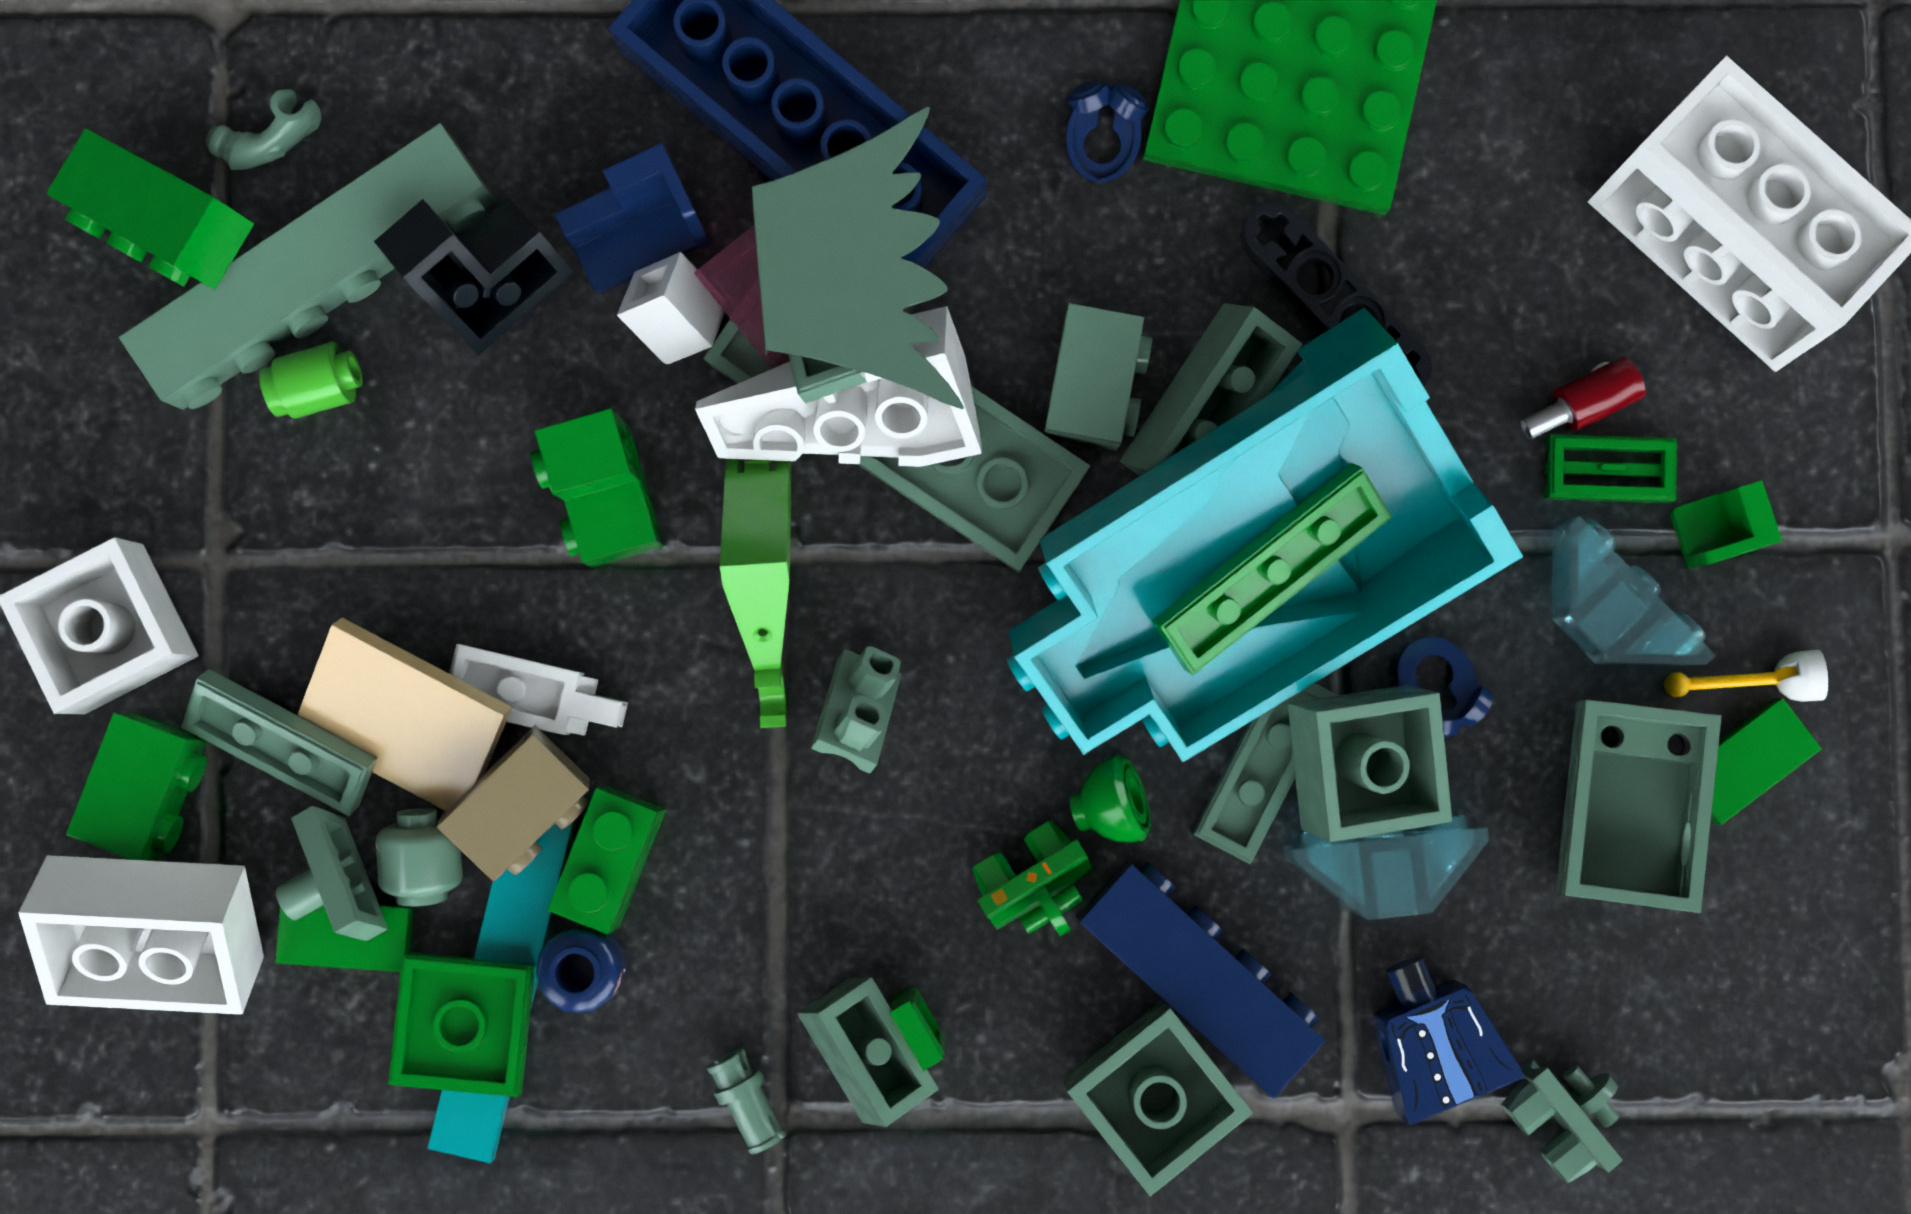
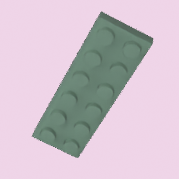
M759 278L703 358L708 365L736 384L790 361L787 353L767 350V355L765 354ZM972 386L971 389L982 442V454L921 467L898 466L899 458L860 457V464L857 465L1018 573L1040 543L1039 539L1044 537L1090 468L1089 464Z

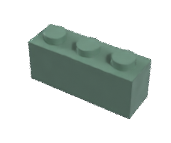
M1223 303L1119 462L1141 476L1270 394L1302 343L1255 307Z

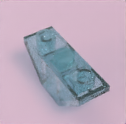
M1578 516L1561 522L1553 530L1552 620L1596 665L1688 667L1707 665L1716 656L1703 643L1706 639L1703 629L1685 613L1680 611L1674 613L1658 597L1661 593L1658 583L1642 568L1635 565L1630 568L1613 551L1617 546L1616 542L1600 524L1591 519L1585 522Z
M1452 815V822L1428 826V830L1404 833L1401 830L1336 842H1328L1308 832H1301V844L1284 846L1285 859L1355 915L1366 920L1433 913L1488 843L1489 836L1487 827L1467 825L1466 815Z

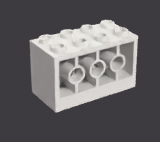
M1727 55L1588 201L1593 208L1775 372L1843 327L1911 253V219Z

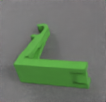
M726 458L720 552L722 585L754 668L755 688L759 689L760 728L786 727V692L781 657L790 578L791 461H776V471H771V460L744 459V473H741L740 459Z

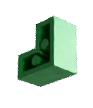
M610 408L535 430L540 449L530 452L533 469L542 489L549 487L554 496L565 502L569 518L560 520V527L566 548L571 557L580 555L581 562L593 568L665 547L631 428L616 412Z

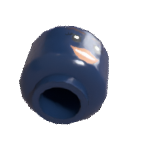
M580 925L562 931L547 942L539 955L536 975L539 988L549 1003L562 1011L581 1014L597 1010L618 993L625 981L627 962L624 949L614 935L611 933L607 935Z

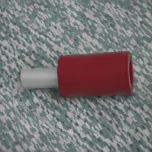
M1623 356L1610 363H1600L1590 373L1555 389L1553 392L1555 404L1520 421L1522 430L1530 440L1564 423L1570 430L1578 431L1645 398L1646 390L1643 378L1635 364L1628 357Z

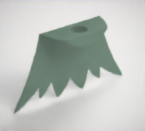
M926 107L884 133L840 155L777 180L752 186L765 354L767 355V350L793 354L858 370L911 388L942 403L964 409L959 397L944 377L922 354L911 346L912 343L938 342L939 336L926 323L909 313L903 312V309L932 300L948 290L940 278L923 267L901 258L924 243L940 225V220L924 213L892 208V205L899 202L912 191L921 178L919 172L893 174L892 172L902 162L919 136L930 108Z

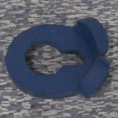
M1105 81L1085 82L1074 88L1067 96V102L1072 111L1066 129L1065 143L1067 154L1076 172L1085 179L1096 183L1110 182L1127 172L1135 161L1141 143L1140 121L1149 111V106L1144 97L1129 85L1115 83L1109 87ZM1109 105L1115 111L1112 129L1118 133L1121 147L1118 155L1113 160L1107 163H1097L1086 155L1084 140L1090 130L1097 127L1099 109Z
M1425 637L1415 640L1403 650L1398 658L1395 669L1397 686L1409 685L1421 688L1417 683L1415 674L1419 662L1425 657L1439 656L1450 666L1452 674L1448 688L1455 703L1451 710H1445L1441 706L1444 738L1458 734L1461 725L1465 727L1474 726L1487 715L1493 701V693L1478 684L1473 665L1459 647L1440 637Z

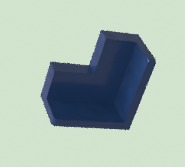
M662 143L602 170L610 186L609 189L554 214L565 238L574 248L596 293H603L632 279L635 271L681 252L684 255L710 243Z

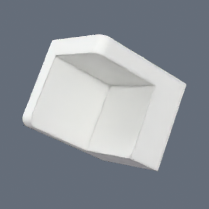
M679 252L634 272L617 316L663 363L671 364L713 346L727 308V302L694 265Z

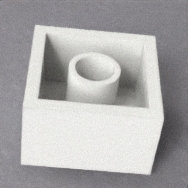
M114 537L0 595V605L54 714H87L199 656L144 545L141 543Z

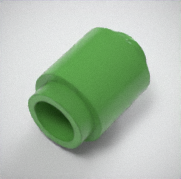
M334 341L274 358L272 365L262 368L259 373L261 391L270 411L276 417L289 415L293 419L354 402L356 388L361 387L363 383L361 369L355 355L350 350L343 351Z

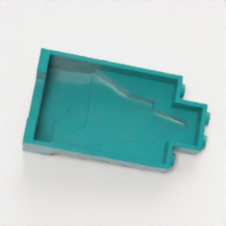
M1365 308L1299 348L1297 352L1303 361L1268 396L1039 539L1046 563L1039 566L1038 569L1057 601L1008 630L1013 655L1007 658V662L1015 678L1025 691L1028 692L1036 687L1047 704L1041 707L1042 712L1059 739L1063 740L1070 735L1084 755L1142 719L1156 744L1161 748L1170 743L1182 762H1185L1523 557L1493 504L1472 481L1426 403V400L1430 399L1399 344ZM1353 463L1363 467L1391 513L1392 518L1197 673L1192 675L1184 670L1152 623V620L1348 465Z

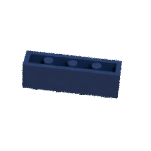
M1126 861L1076 916L1077 920L1272 1099H1275L1326 1042L1312 1029L1320 1018L1293 993L1290 992L1282 1001L1268 989L1264 983L1272 974L1247 951L1242 949L1234 958L1216 941L1224 931L1196 905L1186 914L1169 899L1168 896L1176 887L1149 862H1146L1138 870Z

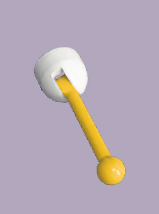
M1820 650L1797 651L1788 654L1779 660L1774 672L1688 678L1683 673L1674 672L1669 674L1664 681L1665 691L1672 697H1682L1689 690L1775 685L1779 692L1788 699L1806 702L1824 700L1828 691L1827 665Z

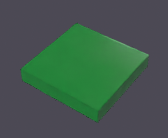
M413 952L402 954L388 1085L510 1097L520 1096L523 1088L535 964Z

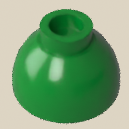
M1116 754L1095 766L1086 777L1081 792L1070 796L1071 813L1080 831L1092 829L1106 839L1122 843H1134L1146 839L1151 827L1147 796L1136 768L1124 756Z

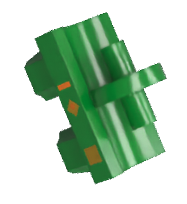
M1047 821L1029 832L1024 838V841L1038 862L1036 865L1016 876L1006 858L1000 852L991 855L972 868L979 890L983 896L977 901L996 930L1019 917L1028 934L1050 921L1060 937L1071 931L1062 914L1083 902L1077 889L1072 884L1092 873L1094 869L1078 840L1071 843L1053 821Z

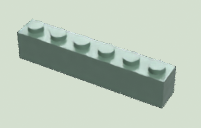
M439 123L232 261L215 290L203 283H199L118 338L161 401L182 410L187 407L189 409L202 407L218 397L223 390L221 384L239 372L244 374L251 373L268 364L275 357L274 349L291 337L303 338L319 330L328 321L326 314L345 301L349 303L358 302L374 293L381 285L379 279L395 269L374 241L419 201L424 199L451 230L462 232L481 221L486 215L484 208L496 200L456 141Z

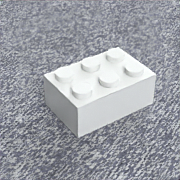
M47 855L18 912L45 1002L49 1005L243 1014L264 958L245 866Z

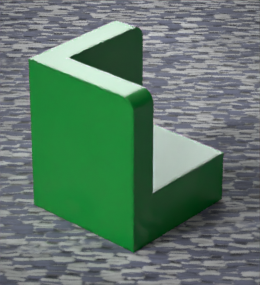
M1762 480L1670 510V518L1688 569L1713 564L1782 542Z

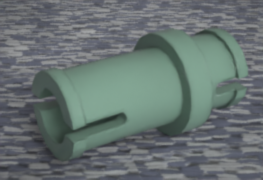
M738 1048L715 1059L706 1069L712 1075L718 1087L713 1093L718 1104L727 1105L747 1145V1150L752 1155L774 1146L787 1133L781 1127L761 1087L765 1082V1078L760 1068L752 1069L746 1057L745 1049Z

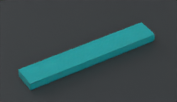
M577 818L563 830L554 823L536 841L542 846V850L530 864L515 876L507 869L497 880L492 882L474 956L476 959L535 964L532 1003L538 983L536 975L538 958L547 944L554 913L547 911L568 859ZM442 1090L427 1149L491 1163L496 1156L510 1096Z

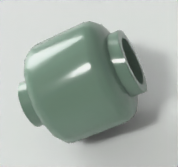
M414 808L397 812V823L384 827L377 834L375 843L378 884L383 892L396 896V904L427 906L444 902L448 899V891L459 886L462 882V852L437 828L440 819H437L436 809Z

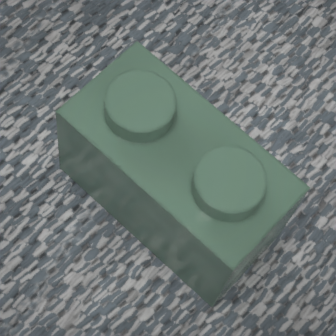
M1068 304L1043 433L1050 439L1117 451L1122 443L1123 435L1134 437L1141 399L1130 397L1134 373L1146 374L1152 346V337L1141 335L1145 317Z
M848 978L797 1012V1015L862 1123L887 1127L939 1089L928 1070L923 1071L889 1014L890 1007L873 978Z

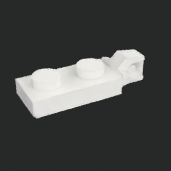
M456 644L449 674L513 707L507 722L531 728L536 725L540 730L561 735L573 733L583 736L586 735L589 721L611 727H623L628 702L595 695L598 679L586 677L584 673L463 644Z

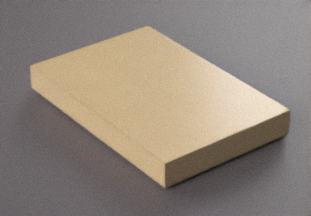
M340 618L331 625L297 715L377 757L373 773L446 811L484 775L513 707L356 624Z

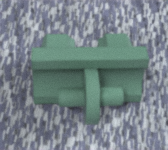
M872 646L866 647L861 655L847 649L842 651L835 665L811 749L820 753L836 754L852 761L860 770L869 774L873 771L879 761L902 675L899 673L901 661L897 657Z
M1531 1058L1520 1066L1525 1078H1522L1523 1081L1511 1091L1500 1105L1515 1124L1527 1135H1530L1551 1116L1562 1126L1565 1131L1539 1151L1560 1178L1569 1183L1587 1173L1595 1165L1609 1173L1623 1161L1587 1117L1593 1114L1604 1128L1611 1126L1618 1120V1113L1608 1102L1616 1093L1618 1085L1609 1073H1601L1589 1079L1578 1065L1570 1067L1563 1074V1078L1574 1090L1569 1095L1547 1067H1539Z

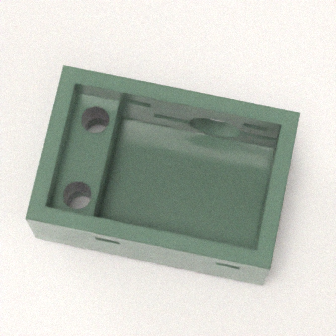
M1595 700L1576 702L1555 892L1565 896L1701 913L1722 715ZM1605 727L1611 728L1616 734V742L1611 748L1605 746L1601 740V732ZM1672 735L1677 736L1682 743V749L1678 755L1672 754L1668 749V740Z

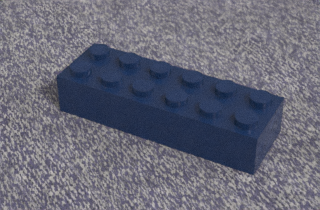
M632 0L608 28L622 55L772 181L849 151L884 133L911 116L774 0ZM923 126L909 152L892 172L893 174L919 172L921 178L912 191L899 202L892 205V208L924 213L940 220V225L924 243L909 254L901 257L925 269L986 198L987 179Z

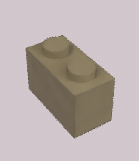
M534 725L441 815L437 828L493 882L507 869L515 876L530 864L542 850V846L536 841L554 823L563 830L588 806L589 801L583 795L589 790L590 778Z

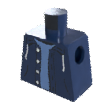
M1422 956L1404 960L1386 970L1399 1002L1373 1014V1021L1393 1106L1397 1115L1410 1126L1525 1078L1520 1066L1467 985L1452 980L1435 987Z

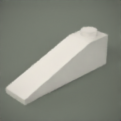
M948 307L911 314L926 323L939 336L938 342L912 343L911 346L922 354L944 377L959 397L964 409L942 403L916 390L865 373L866 383L805 404L797 393L789 361L696 401L695 410L717 457L796 461L802 454L839 455V463L860 464L861 456L899 458L898 466L921 467L982 454V442L966 357Z

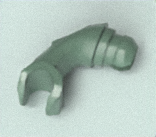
M292 89L277 90L270 98V109L275 115V119L265 131L258 134L247 131L243 133L240 131L234 132L225 125L214 126L207 134L206 146L211 155L223 158L224 162L229 165L230 170L253 169L284 157L285 153L304 137L317 130L322 119L321 111L317 103L311 99L304 103L299 112L292 114L295 105H297V94Z

